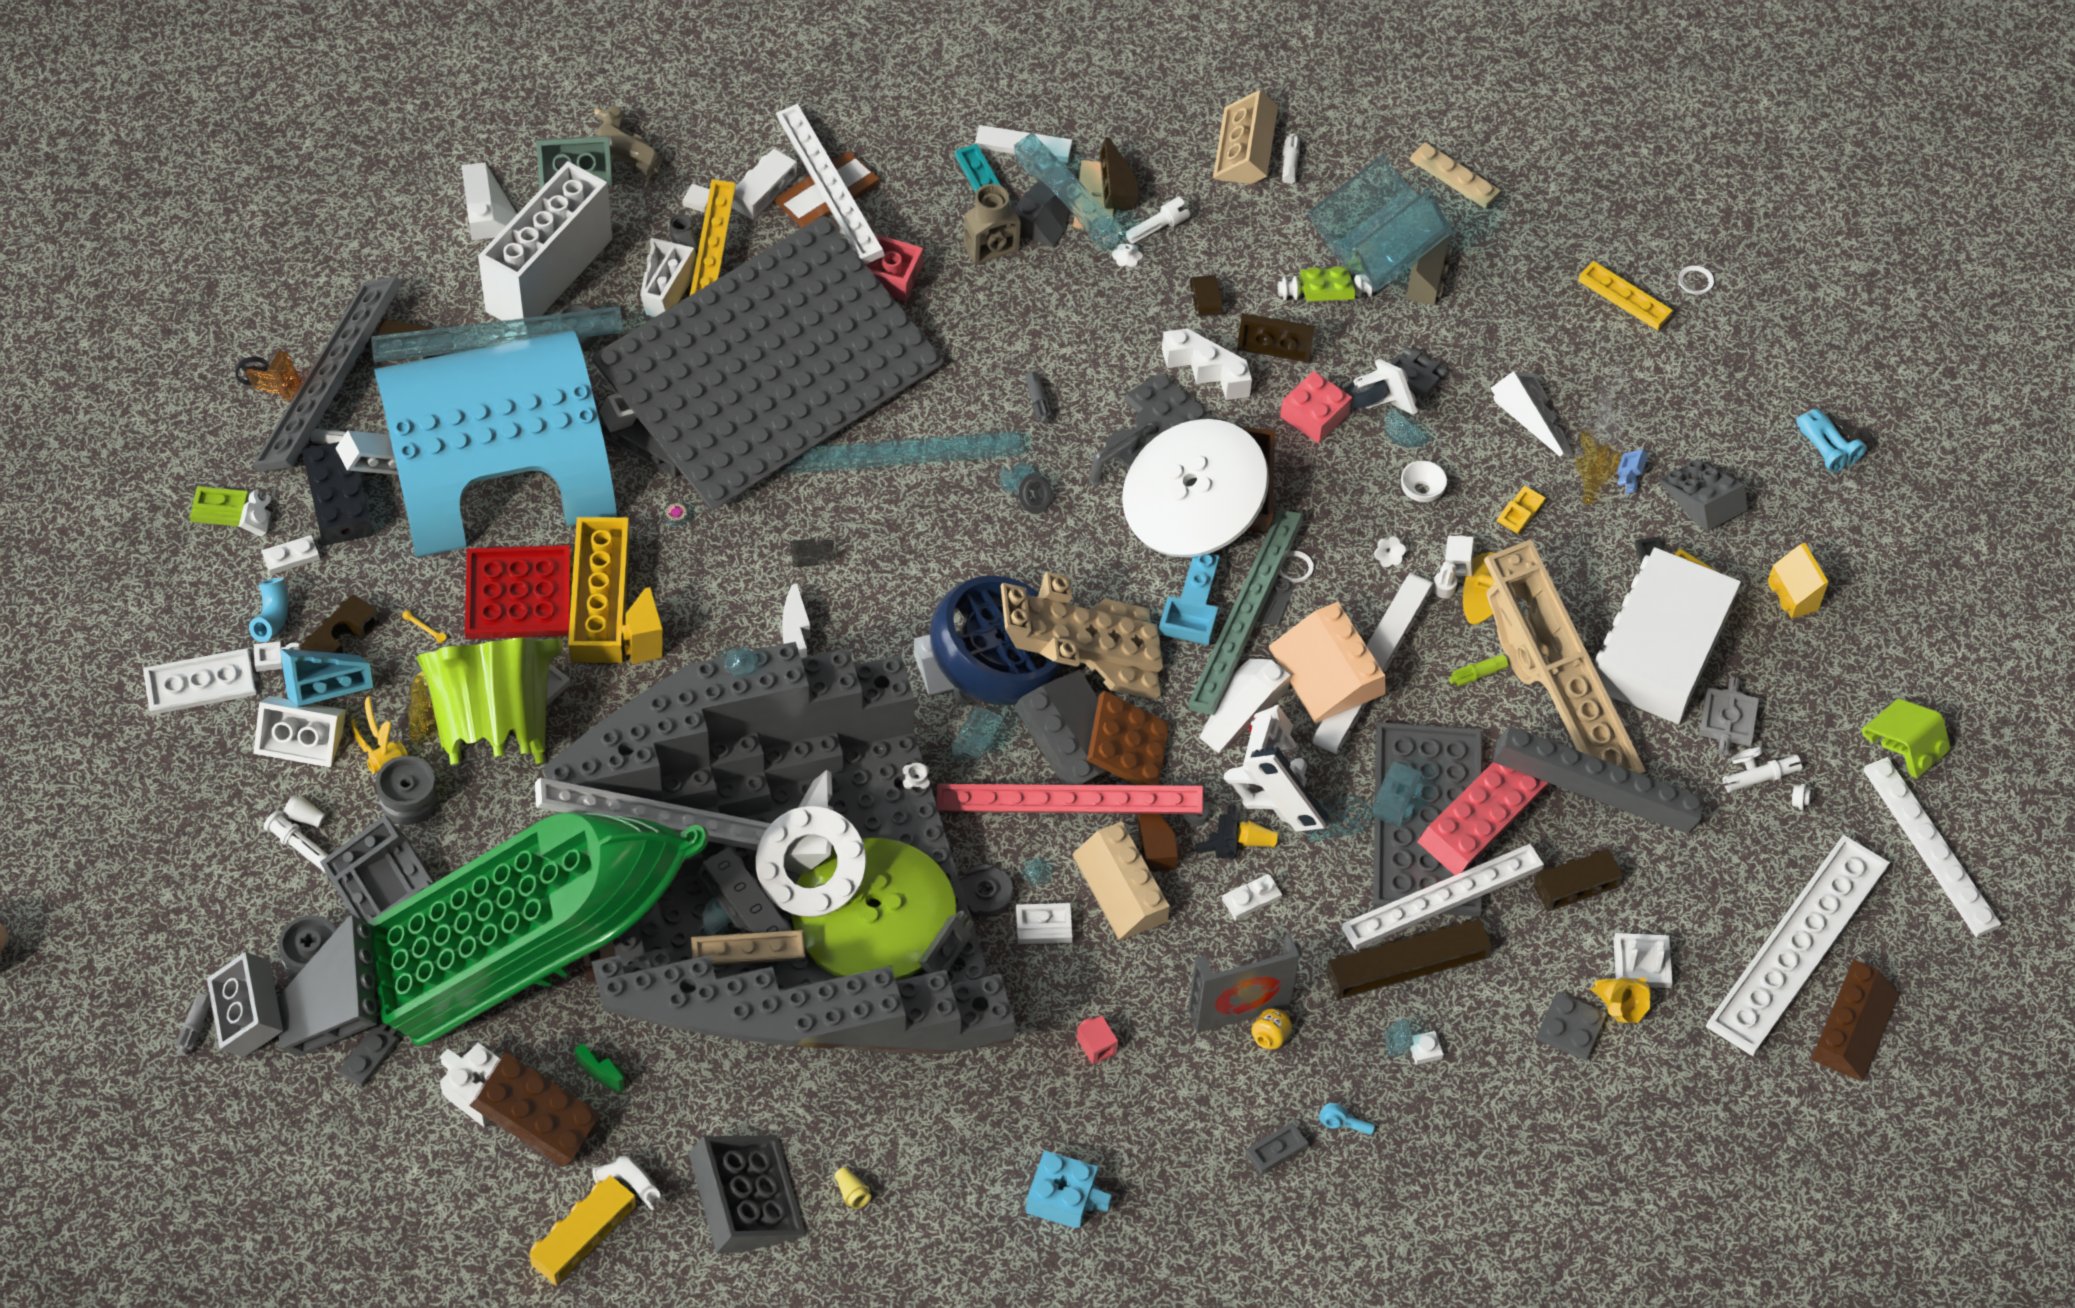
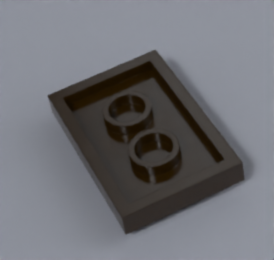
M1242 313L1237 350L1309 363L1315 326Z

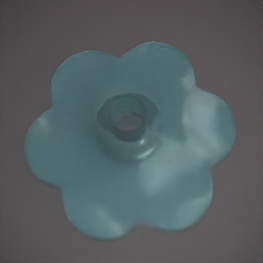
M748 647L733 648L727 652L724 667L731 670L732 675L736 677L743 674L750 675L755 671L758 656L751 653Z
M1037 857L1034 860L1027 859L1023 862L1020 876L1022 879L1027 880L1030 886L1047 884L1050 882L1053 867L1047 864L1046 860L1042 857Z

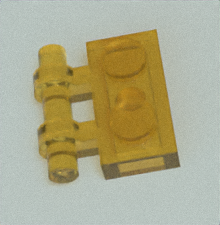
M416 675L413 684L410 686L411 704L408 708L411 743H422V734H427L428 720L424 718V711H429L430 699L429 696H425L426 686L424 685V677L421 675Z

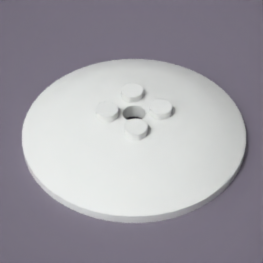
M1200 419L1171 427L1155 437L1141 450L1128 471L1123 488V509L1127 522L1135 535L1146 546L1164 555L1195 557L1217 551L1241 536L1251 526L1261 511L1269 485V472L1265 456L1250 434L1229 422ZM1197 478L1193 486H1186L1189 479Z

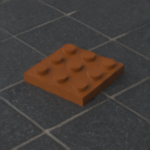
M1104 691L1098 698L1087 761L1135 785L1159 786L1169 723Z

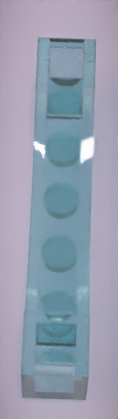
M1033 132L1014 145L1016 161L1030 176L1034 175L1064 202L1086 230L1089 238L1104 253L1123 240L1120 223Z

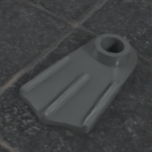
M1284 578L1276 579L1258 618L1261 624L1280 625L1293 591L1291 582ZM1282 583L1285 584L1286 587L1281 589L1277 585Z

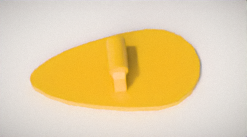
M1494 552L1482 553L1474 557L1472 576H1465L1463 609L1467 621L1473 625L1479 624L1493 615L1486 591L1495 582L1484 559L1494 554Z

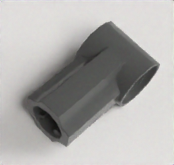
M685 214L672 216L669 222L671 241L676 244L693 247L697 257L700 242L691 227V219Z

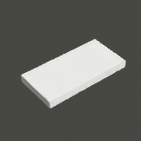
M248 648L143 668L151 715L257 695Z

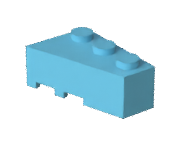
M280 649L287 697L297 706L373 688L370 663L360 655Z

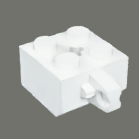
M479 1042L466 1055L463 1054L461 1057L447 1049L440 1056L442 1065L448 1069L447 1074L440 1080L442 1094L446 1099L485 1127L491 1120L469 1105L499 1058Z

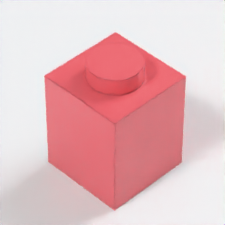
M1102 1015L1095 1019L1088 1018L1078 1026L1077 1040L1092 1064L1117 1054L1118 1040Z

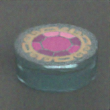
M671 502L664 507L663 518L667 525L680 527L687 523L689 511L684 503Z

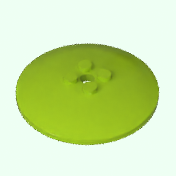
M862 838L866 850L867 865L862 885L857 894L844 907L828 915L805 917L791 914L794 931L803 930L804 951L816 964L833 975L844 977L891 966L895 981H898L924 969L918 963L946 920L952 915L956 916L955 895L944 871L932 858L921 850L892 839ZM831 848V854L828 858L809 872H803L796 885L803 888H817L826 884L833 877L837 868L838 856L835 848ZM870 899H877L881 902V905L873 908L866 903Z

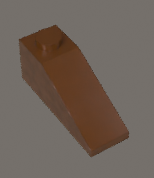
M1136 814L1142 858L1149 871L1175 870L1177 860L1182 859L1181 844H1176L1174 832L1160 814Z

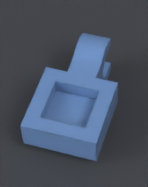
M1643 449L1622 455L1617 474L1620 476L1618 485H1627L1626 494L1634 493L1637 490L1636 476L1643 473L1648 454Z

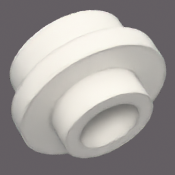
M1801 784V786H1794L1792 806L1799 807V810H1804V805L1810 804L1811 790L1806 789V784Z

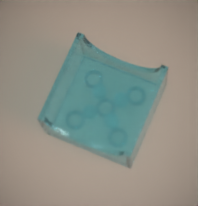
M1383 154L1307 212L1329 252L1375 291H1379L1453 233L1431 191L1426 188L1421 195H1417L1398 175Z

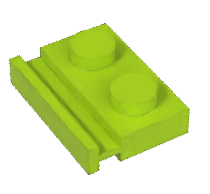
M197 486L192 504V513L189 516L191 522L239 527L243 506L248 502V491Z

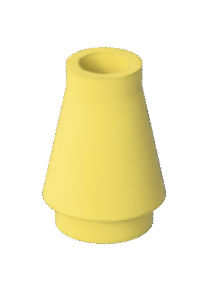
M843 1167L836 1172L835 1179L839 1184L846 1205L851 1206L852 1209L864 1207L871 1199L870 1188L855 1176L848 1167Z

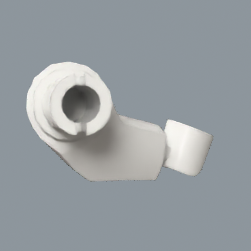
M618 1156L616 1162L593 1168L595 1183L601 1180L604 1181L609 1175L616 1180H624L647 1204L650 1210H654L651 1205L653 1200L660 1199L662 1203L664 1202V1198L649 1175L629 1156Z

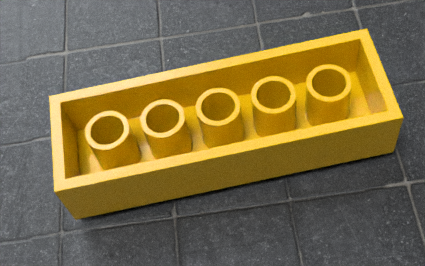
M577 517L568 641L570 662L623 663L624 637L622 625H625L630 544L628 518Z

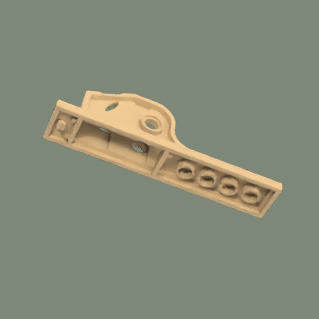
M1530 539L1487 556L1484 561L1495 583L1486 591L1495 618L1500 644L1517 677L1525 684L1539 681L1546 687L1577 751L1639 774L1646 772L1532 540ZM1515 597L1522 598L1528 606L1527 616H1524Z

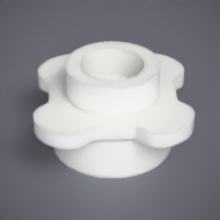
M912 763L904 766L905 780L903 781V786L905 788L920 787L926 789L929 787L930 781L927 779V774L929 773L928 766L921 763Z

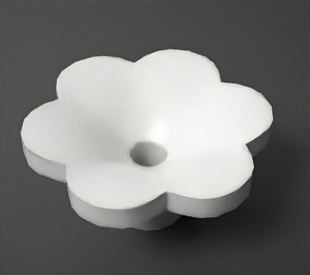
M1120 244L1117 250L1112 253V257L1116 259V263L1119 266L1135 267L1143 257L1142 253L1138 251V247L1134 244Z
M1392 536L1389 539H1381L1378 542V548L1375 550L1374 556L1377 560H1380L1381 565L1384 567H1389L1392 564L1398 565L1402 562V555L1406 552V548L1397 537Z
M1761 747L1743 750L1739 754L1732 756V762L1734 764L1744 762L1747 770L1756 768L1757 765L1754 758L1762 754Z

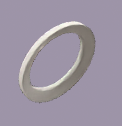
M1700 266L1684 268L1678 278L1680 286L1691 294L1707 293L1714 284L1712 274ZM1689 271L1702 272L1708 277L1709 285L1704 290H1691L1685 286L1683 276Z
M1289 551L1286 558L1297 556L1304 559L1308 564L1309 570L1301 578H1290L1282 570H1280L1279 575L1289 582L1307 580L1313 573L1314 566L1311 558L1303 552Z

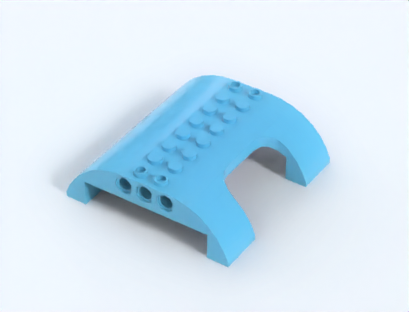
M574 330L374 369L416 558L467 547L460 513V502L463 493L470 485L483 480L528 471H542L549 474L558 484L567 527L576 525L577 517H617L613 484L602 430L585 360Z

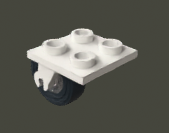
M1380 359L1375 361L1378 370L1365 376L1357 377L1353 383L1344 389V392L1352 397L1351 408L1366 407L1368 409L1390 402L1392 405L1411 414L1417 413L1415 407L1416 398L1407 385L1408 376L1402 368Z

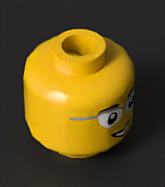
M1266 1009L1254 1022L1251 1031L1254 1040L1259 1046L1267 1049H1277L1283 1045L1292 1032V1024L1289 1016L1284 1011Z

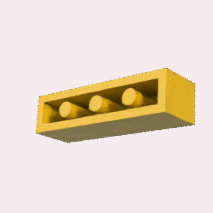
M611 1175L604 1181L597 1182L592 1188L591 1194L584 1201L579 1200L564 1220L561 1219L554 1224L551 1233L544 1240L540 1239L533 1245L529 1253L531 1265L557 1286L636 1208L635 1195Z

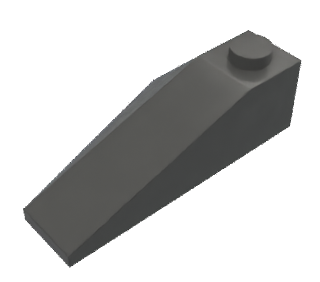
M1055 164L1021 198L1014 208L1020 219V234L1054 248L1065 231L1077 173Z

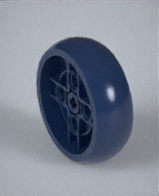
M979 576L963 581L948 591L939 601L930 624L932 654L939 669L949 682L964 694L978 701L993 705H1016L1021 697L1042 685L1056 680L1061 673L1063 663L1054 662L1041 655L1042 668L1037 670L1031 661L1035 652L1016 648L1005 630L1001 584L1007 583L1024 587L1027 590V595L1038 597L1039 592L1018 580L1003 576ZM959 611L965 619L960 636L957 635L954 626V614Z

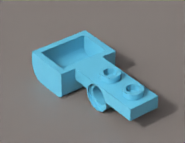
M1209 553L1192 558L1181 599L1171 596L1167 597L1158 634L1209 646L1217 619L1218 607L1206 604L1211 594L1219 555Z

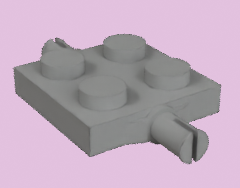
M1735 677L1729 678L1728 689L1717 690L1707 687L1699 736L1719 740L1718 754L1722 755L1724 749L1723 756L1729 754L1730 743L1751 746L1759 698L1746 696L1738 692L1740 679L1737 677L1735 683Z

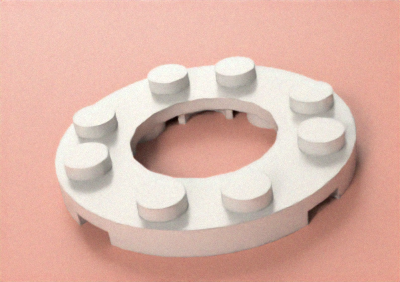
M817 806L796 808L778 817L764 832L756 854L757 876L766 895L783 910L805 917L828 915L849 903L862 885L867 865L865 846L856 828L839 813ZM805 835H819L826 838L834 846L838 856L837 868L833 877L826 884L817 888H803L796 885L788 877L784 867V859L788 847L797 838Z

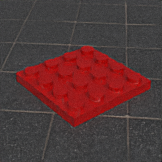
M570 545L467 548L465 639L569 636Z

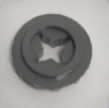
M1032 473L1025 475L1024 479L1018 482L1020 485L1019 489L1015 491L1019 495L1017 502L1023 506L1022 510L1028 511L1030 514L1041 513L1047 509L1051 502L1052 491L1050 484L1040 474ZM1030 489H1035L1034 495L1036 498H1030L1032 495Z

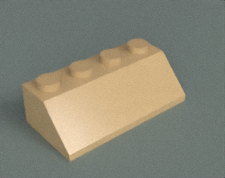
M1261 90L1224 108L1213 174L1214 179L1252 184L1267 177L1278 105Z
M1122 821L1098 830L1072 854L1119 941L1168 922L1170 906Z

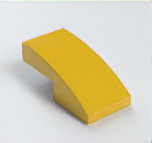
M1524 485L1513 501L1510 500L1498 517L1497 522L1519 534L1543 506L1545 497Z

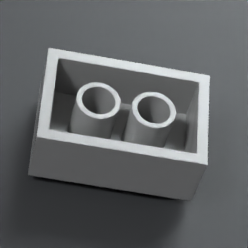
M244 952L207 978L220 1050L246 1057L283 1032L270 960Z

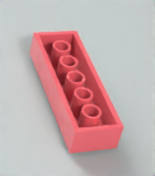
M1493 762L1427 827L1417 842L1454 875L1460 874L1550 783Z

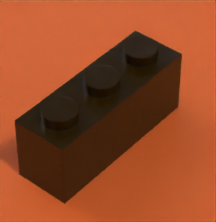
M1609 849L1601 852L1593 851L1584 858L1578 860L1570 859L1560 866L1542 869L1536 874L1533 887L1546 911L1550 912L1619 888L1623 874Z

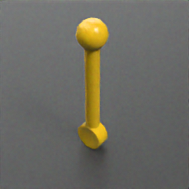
M406 610L403 612L402 617L404 620H410L434 636L438 643L446 641L447 637L444 633H437L412 616L411 611Z

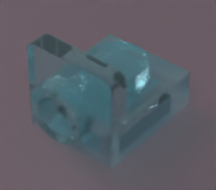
M1020 461L1010 470L1004 466L1000 469V484L1005 491H1011L1018 497V493L1015 492L1020 486L1018 482L1023 480L1025 475L1036 472L1023 461Z

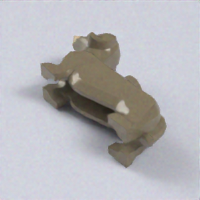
M611 106L607 110L595 108L596 117L604 122L597 130L598 136L609 135L611 157L636 165V168L643 172L638 177L650 183L654 174L659 173L658 169L662 163L661 156L654 148L647 145L645 140L638 134L631 136L621 131L625 115L620 107Z

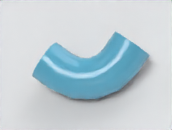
M283 577L272 578L259 583L263 602L262 611L249 625L251 636L259 642H265L275 637L286 622L289 601Z

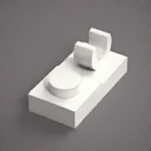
M1269 874L1222 895V901L1235 920L1282 898V893Z

